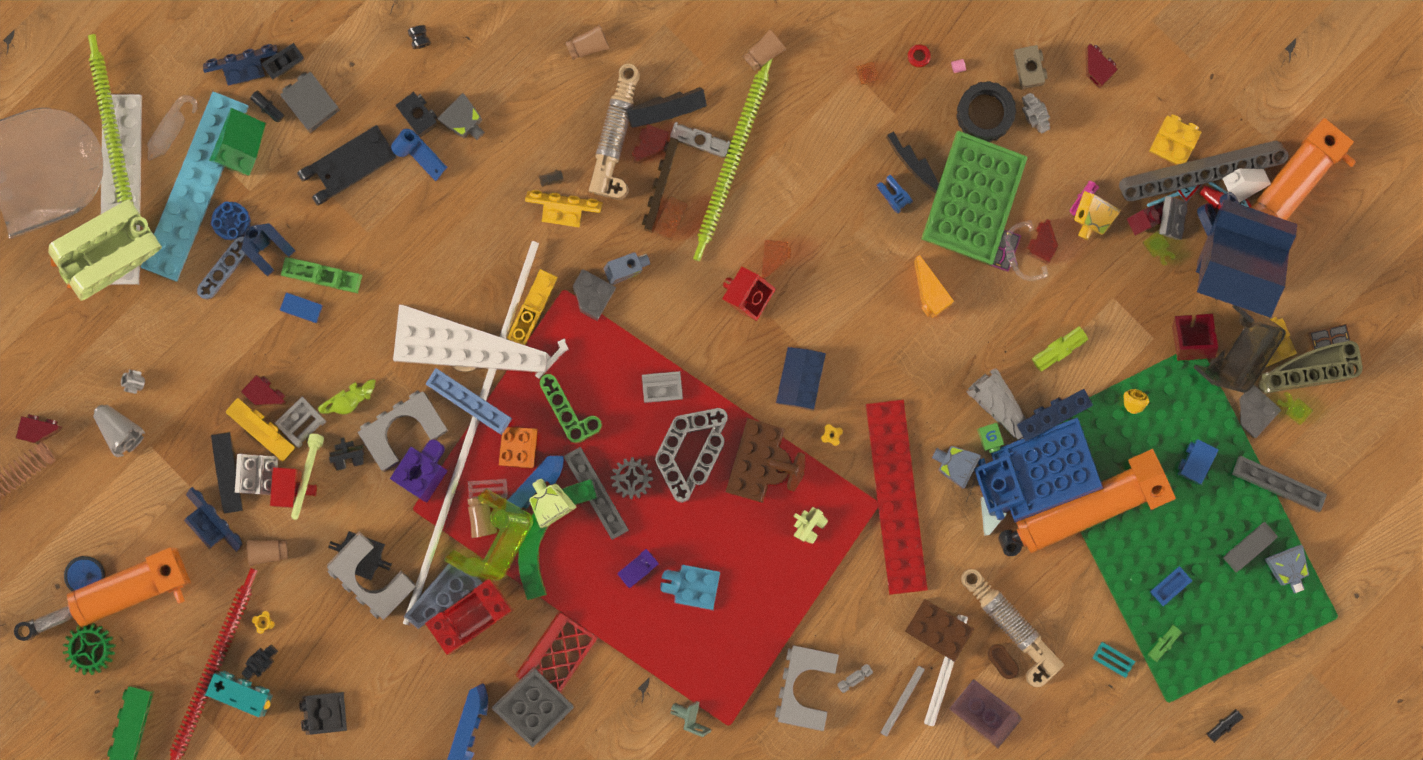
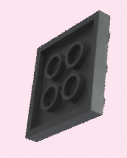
M535 667L492 707L531 747H534L574 708L573 704Z

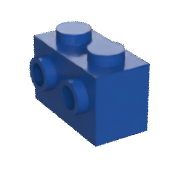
M1197 439L1194 443L1190 442L1186 450L1188 455L1185 460H1181L1177 469L1180 470L1178 475L1197 485H1201L1218 449Z

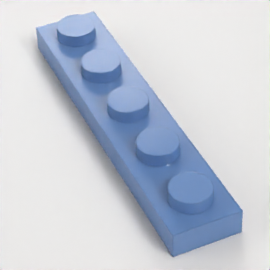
M435 368L426 382L427 386L501 435L512 420L511 417L437 368Z

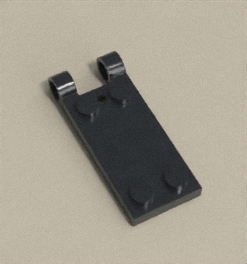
M375 125L313 164L302 168L297 172V175L304 182L318 174L326 189L312 196L315 204L319 206L397 157L378 126ZM327 174L331 175L330 179H326L325 176Z

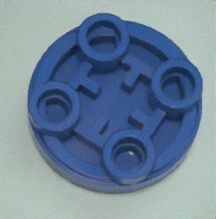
M224 202L213 212L211 226L221 238L235 240L238 237H243L246 230L250 227V215L239 203Z

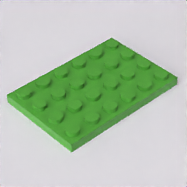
M957 131L921 240L988 265H993L1028 157Z

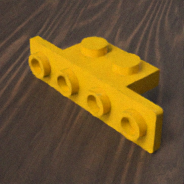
M539 190L527 191L525 197L526 202L544 204L542 222L580 227L582 210L600 213L603 202H599L597 199L586 200L580 199L577 196L566 197L558 193H542Z
M237 398L226 410V414L281 461H285L295 449L289 441L277 432L279 430L277 426L272 422H269V424L263 420L265 416L257 409L253 411L240 399Z

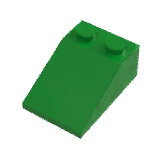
M230 108L209 161L243 176H250L257 159L266 123Z

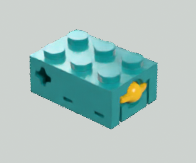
M226 671L214 673L205 694L210 698L256 717L265 716L273 694L269 693V689L263 686L253 687L251 686L252 682L243 678L236 680L233 674ZM221 682H223L222 685L225 686V689H224V690L222 689V686L220 685Z

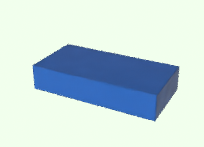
M286 292L280 311L317 324L323 305Z
M1178 566L1155 586L1150 593L1164 606L1191 583L1192 580Z

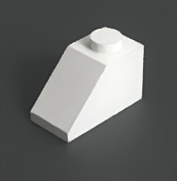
M1239 168L1223 177L1228 192H1232L1238 202L1271 185L1264 169Z

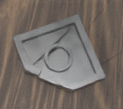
M582 269L573 285L580 312L598 321L616 287Z
M1254 384L1239 398L1240 425L1254 438H1257L1281 411Z

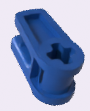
M890 174L886 180L896 192V195H892L882 182L876 186L893 210L899 214L901 209L907 204L913 203V200Z

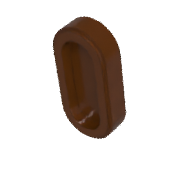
M1000 644L992 645L987 652L989 660L1002 677L1006 679L1015 678L1019 672L1018 664L1004 646Z

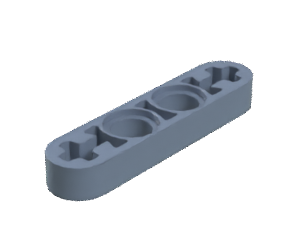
M238 237L234 240L199 284L197 293L201 298L206 300L213 298L246 257L242 249L238 252L241 255L240 257L231 252L233 249L235 251L239 249L238 243H243L244 237ZM234 256L235 264L227 266L225 263L226 257ZM222 271L224 274L223 279L215 281L213 278L214 272ZM209 279L213 283L217 284L216 287L212 285L209 288V291L211 292L209 295H203L204 291L202 290V288H207L211 284L207 282Z

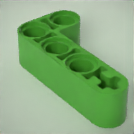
M546 374L541 378L540 386L571 442L580 443L600 432L602 423L596 416L587 417L579 422L562 388L553 375ZM545 380H554L552 386L554 390L558 388L559 391H555L549 396L548 393H551V390L548 386L544 387L546 384ZM560 395L563 397V403L558 406L554 405L553 398ZM565 412L572 414L570 422L562 421V415ZM596 420L598 428L590 430L588 428L589 421ZM574 429L581 431L579 439L571 438V432Z

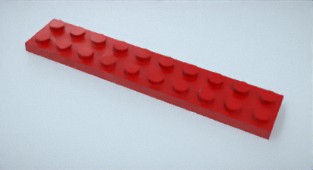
M904 399L865 404L889 595L926 591L928 589Z

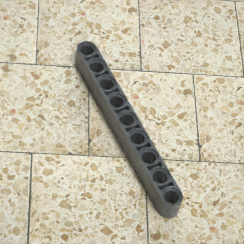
M1271 141L1126 177L1120 181L1119 189L1127 201H1135L1220 180L1239 168L1265 169L1281 165L1288 160L1289 154L1280 141Z

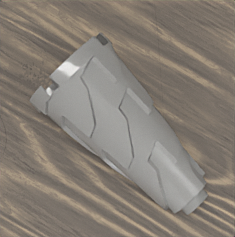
M997 368L989 371L992 374L990 377L984 374L966 392L998 423L1003 425L1014 438L1024 439L1017 424L1026 420L1009 387L1001 377Z

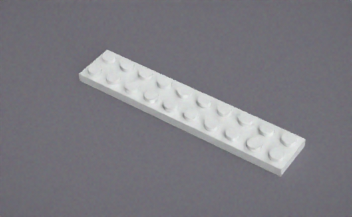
M112 95L114 114H116L114 119H117L115 124H118L117 129H119V138L121 139L120 143L123 149L121 153H124L122 158H125V162L122 163H126L125 168H127L126 172L129 178L127 182L130 183L128 187L131 188L129 192L132 193V196L129 197L133 198L131 202L134 203L135 208L140 214L142 95ZM103 128L101 214L120 204L117 202L120 198L116 197L119 193L115 192L116 188L113 182L115 179L112 177L114 174L111 172L113 169H111L110 166L112 164L109 162L112 159L108 157L109 154L105 143L107 140L104 138L106 135L103 133L105 131ZM136 225V230L140 231V225ZM140 265L110 285H139Z

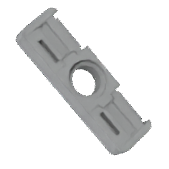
M678 122L674 124L670 134V138H676L680 143L721 158L726 157L730 146L729 141L726 143L722 139L712 138V134L695 128L692 130L689 127L678 125ZM697 135L705 137L706 141L703 145L695 143Z

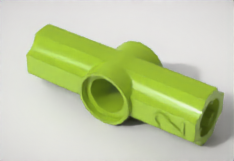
M1079 326L1063 338L1061 336L1048 345V348L1035 355L1032 361L1037 369L1042 372L1056 361L1059 362L1071 354L1075 348L1081 346L1089 339Z

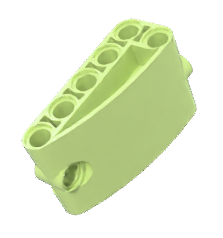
M126 200L53 241L49 245L48 253L58 266L59 273L64 282L70 284L80 301L141 265L156 254L162 246L149 229L147 220L141 217L131 200ZM136 225H140L144 229L141 231H137L134 229V227Z

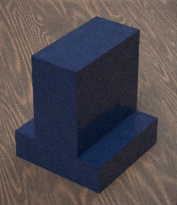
M1224 199L1197 261L1196 273H1199L1197 293L1271 318L1285 288L1289 251L1296 237L1297 224Z

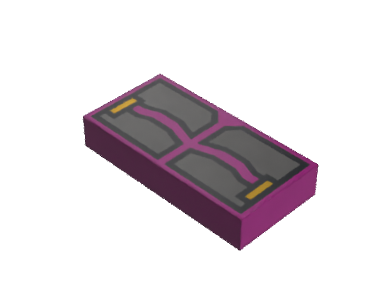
M1004 230L993 265L990 266L1009 272L1021 235Z

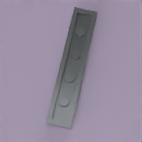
M579 447L565 455L564 458L579 483L589 479L592 480L597 498L589 501L610 538L613 540L629 531L582 448Z
M1242 456L1238 457L1232 473L1234 476L1317 513L1321 512L1327 494Z

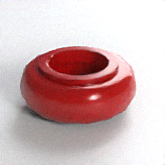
M917 44L909 49L908 60L912 66L922 68L930 62L931 53L926 46ZM916 51L924 53L925 58L922 61L914 59L913 54Z

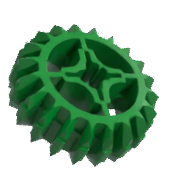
M92 623L90 628L89 625L83 628L79 625L76 626L77 632L75 630L70 631L73 637H65L70 642L63 643L64 647H68V650L63 651V654H69V657L65 658V662L72 661L69 667L73 668L77 665L75 672L79 673L82 669L83 675H87L88 669L90 675L95 674V669L98 673H101V666L105 669L108 668V664L105 661H113L109 655H115V652L110 651V648H114L116 645L109 643V641L114 639L113 636L107 638L106 636L109 634V631L105 630L102 633L103 626L100 625L96 629L95 623ZM86 633H93L101 640L93 643L87 638ZM81 638V648L75 652V644ZM87 645L95 646L93 647V650H91L92 653L84 652L86 651L85 648H87ZM103 646V655L98 661L97 651ZM87 656L93 665L83 664L78 658Z

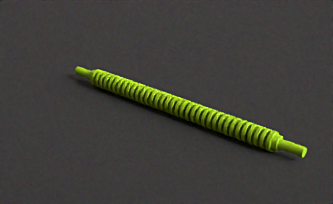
M91 34L88 35L91 49L89 62H91L90 67H92L91 72H93L92 77H94L92 79L95 91H97L98 106H100L98 108L102 120L101 123L105 125L102 128L105 130L103 133L106 135L104 138L107 140L105 143L109 154L108 157L112 159L109 162L112 164L110 167L113 169L111 172L114 174L112 177L115 179L113 180L114 187L116 188L115 192L119 193L116 195L117 198H120L117 202L132 201L133 198L129 197L132 196V193L129 192L131 188L128 187L130 183L127 182L129 178L127 177V168H125L126 163H122L125 162V158H122L124 153H121L123 149L121 148L119 129H117L118 124H115L117 119H114L116 114H114L112 95H110L111 90H108L110 85H108L109 80H107L106 66H104V56L98 50L96 35Z
M772 59L764 64L761 71H758L754 76L756 79H753V83L755 84L751 85L752 88L749 90L751 93H748L750 98H746L747 102L744 104L746 107H743L745 112H741L742 116L739 118L741 121H738L740 126H736L737 130L734 132L736 135L732 137L735 140H731L732 144L729 146L731 149L727 151L730 154H726L727 158L724 160L726 163L722 165L725 168H721L722 172L719 174L721 177L717 179L720 182H716V185L719 187L715 186L714 190L716 191L712 193L715 196H711V199L714 201L710 200L709 204L711 205L707 207L710 210H706V213L709 215L704 216L707 220L703 219L702 222L705 224H701V227L704 229H699L700 233L697 235L699 243L693 260L700 262L706 244L712 241V238L709 236L713 237L714 233L712 232L716 230L713 228L717 227V224L714 222L719 221L717 218H720L721 215L718 213H722V210L719 208H723L724 205L721 203L725 204L726 202L724 199H727V195L725 194L729 193L728 190L731 188L729 185H732L730 180L734 179L733 176L736 174L734 171H737L735 166L739 165L738 162L741 160L739 157H742L740 152H744L743 148L746 146L744 143H747L745 138H749L748 134L751 132L749 129H752L750 124H754L753 120L756 118L754 115H757L755 110H759L758 106L761 104L759 101L763 99L760 96H764L763 92L766 90L764 87L768 85L765 82H769V75L767 73Z

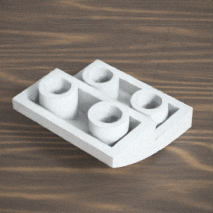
M237 454L235 493L271 495L273 467L278 468V458L274 456Z

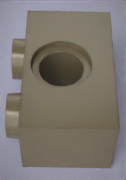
M1037 45L1015 49L1013 55L1021 90L1044 85L1045 79H1047V72L1045 68H1042L1041 61H1043L1042 50H1038ZM1033 63L1036 66V70L1029 71L1026 68V64Z

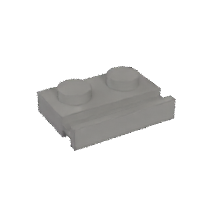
M1165 196L1159 234L1175 240H1182L1187 213V203L1185 201Z
M680 371L642 375L644 403L683 400Z

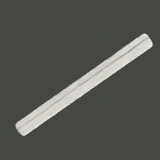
M963 615L957 616L959 620L967 623L968 617ZM947 657L944 658L924 721L929 726L935 725L954 665V661Z

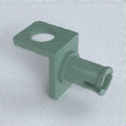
M696 701L689 705L688 708L674 703L671 708L674 711H670V713L685 719L684 730L701 737L711 733L710 728L695 723L700 702Z

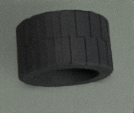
M991 81L978 82L970 86L964 92L957 106L956 116L962 132L987 142L996 141L1003 137L1015 119L1016 103L1012 94L1004 86ZM980 95H990L1000 101L1004 108V117L997 127L982 129L970 120L968 109L974 98Z

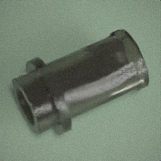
M555 169V172L539 175L542 187L554 183L561 184V181H564L562 170Z

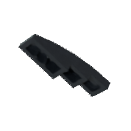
M698 87L684 94L677 92L665 98L659 96L627 109L630 126L634 128L653 124L706 107L704 89Z
M895 132L889 133L886 138L899 159L922 184L936 194L939 183L926 158L918 161L910 145L903 148Z
M231 432L211 434L223 513L243 511L241 494L235 493L237 462Z

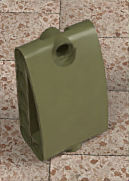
M1346 341L1304 353L1281 364L1269 373L1262 374L1258 387L1264 393H1273L1344 382L1355 378L1362 373L1359 346L1354 341Z

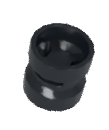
M425 25L415 26L407 30L409 37L412 38L411 44L413 49H421L431 44L429 37L426 36L427 29Z

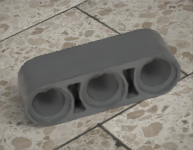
M1264 522L1223 558L1235 572H1238L1278 536Z

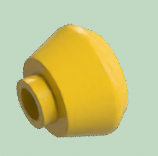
M1130 389L1124 393V406L1130 413L1137 414L1142 412L1149 404L1148 396L1140 390Z

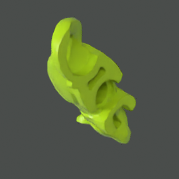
M368 380L362 387H357L356 382L349 386L350 390L348 392L342 390L318 407L321 414L335 412L342 415L351 413L360 402L371 398L376 380Z

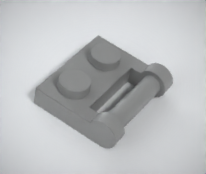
M301 397L275 424L300 448L303 445L302 442L327 421L304 397ZM313 416L315 420L296 437L293 433L308 418Z

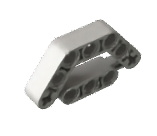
M716 408L680 415L673 420L655 460L676 501L686 502L689 500L695 485H702L707 481L724 446V438L721 432L727 422L725 410ZM718 412H720V415H724L725 418H722L720 423L715 419L711 420L712 425H708L706 414H710V418L716 417ZM696 417H704L706 420L705 424L697 426L694 422ZM684 420L687 426L685 429L679 430L675 426L676 422ZM712 428L685 482L674 460L687 433ZM714 436L721 439V444L718 447L710 444V440ZM670 437H675L678 439V444L675 447H669L667 440ZM662 454L670 457V461L666 465H662L659 462V457ZM704 454L712 455L713 461L710 464L702 462ZM671 471H675L679 475L678 480L675 482H671L667 478ZM696 471L704 473L705 477L700 482L695 481L693 478ZM682 481L683 484L680 487L683 491H687L685 494L686 498L677 497L676 495L679 493L677 487L672 489L671 486L677 485Z

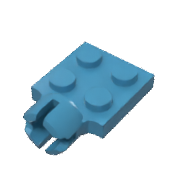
M682 565L678 572L664 571L662 579L672 580L671 584L661 582L660 589L664 593L673 594L675 596L674 603L713 610L720 572Z

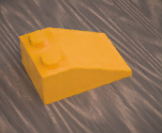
M919 255L914 263L921 303L923 305L922 310L927 317L935 318L950 307L954 300Z

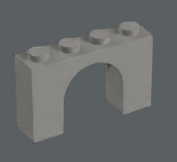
M424 391L412 393L408 401L404 403L403 401L398 402L389 413L384 411L376 417L378 420L373 423L369 421L360 427L361 430L358 434L383 472L400 462L387 438L388 429L396 419L404 416L416 418L431 440H436L449 431Z
M359 531L327 564L329 569L327 572L335 580L339 578L343 582L341 585L349 593L353 591L357 595L355 598L363 606L367 604L371 608L370 612L377 619L381 617L384 620L416 585L406 574L400 571L382 589L368 590L362 587L355 578V569L358 563L374 546Z
M798 646L788 649L786 660L790 661L789 667L784 668L782 678L786 680L785 687H781L779 698L782 699L781 706H777L775 713L778 722L824 731L827 711L807 708L799 704L793 694V684L798 675L807 670H818L835 674L838 654Z

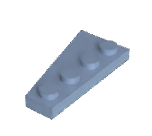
M453 558L403 617L419 629L425 625V622L449 608L483 582Z

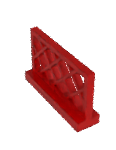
M558 611L515 675L522 679L533 667L536 668L538 664L540 668L537 670L542 675L543 670L554 668L555 679L548 681L550 683L556 682L557 690L561 693L598 637ZM567 622L574 626L575 634L564 636L563 627ZM586 634L592 638L588 645H579L578 636ZM576 637L577 647L566 649L564 638ZM562 639L564 650L553 652L552 643L554 640ZM578 650L579 658L577 661L569 662L567 652ZM565 652L566 663L555 665L554 654ZM551 655L553 666L542 668L541 659L543 656ZM567 666V676L558 678L556 668Z

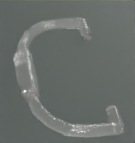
M1027 220L1012 226L1007 232L1005 251L1010 266L1013 267L1015 273L1020 278L1027 281H1036L1049 276L1046 266L1041 267L1043 274L1037 276L1024 275L1017 267L1018 263L1013 248L1010 245L1011 235L1018 228L1028 225L1029 231L1034 230L1032 221Z

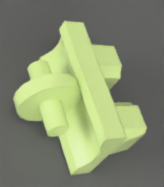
M812 507L809 512L804 510L801 516L795 513L794 517L798 520L794 526L798 529L794 536L803 542L807 541L813 544L818 536L811 531L813 527L817 525L823 528L828 522L822 515L823 512Z

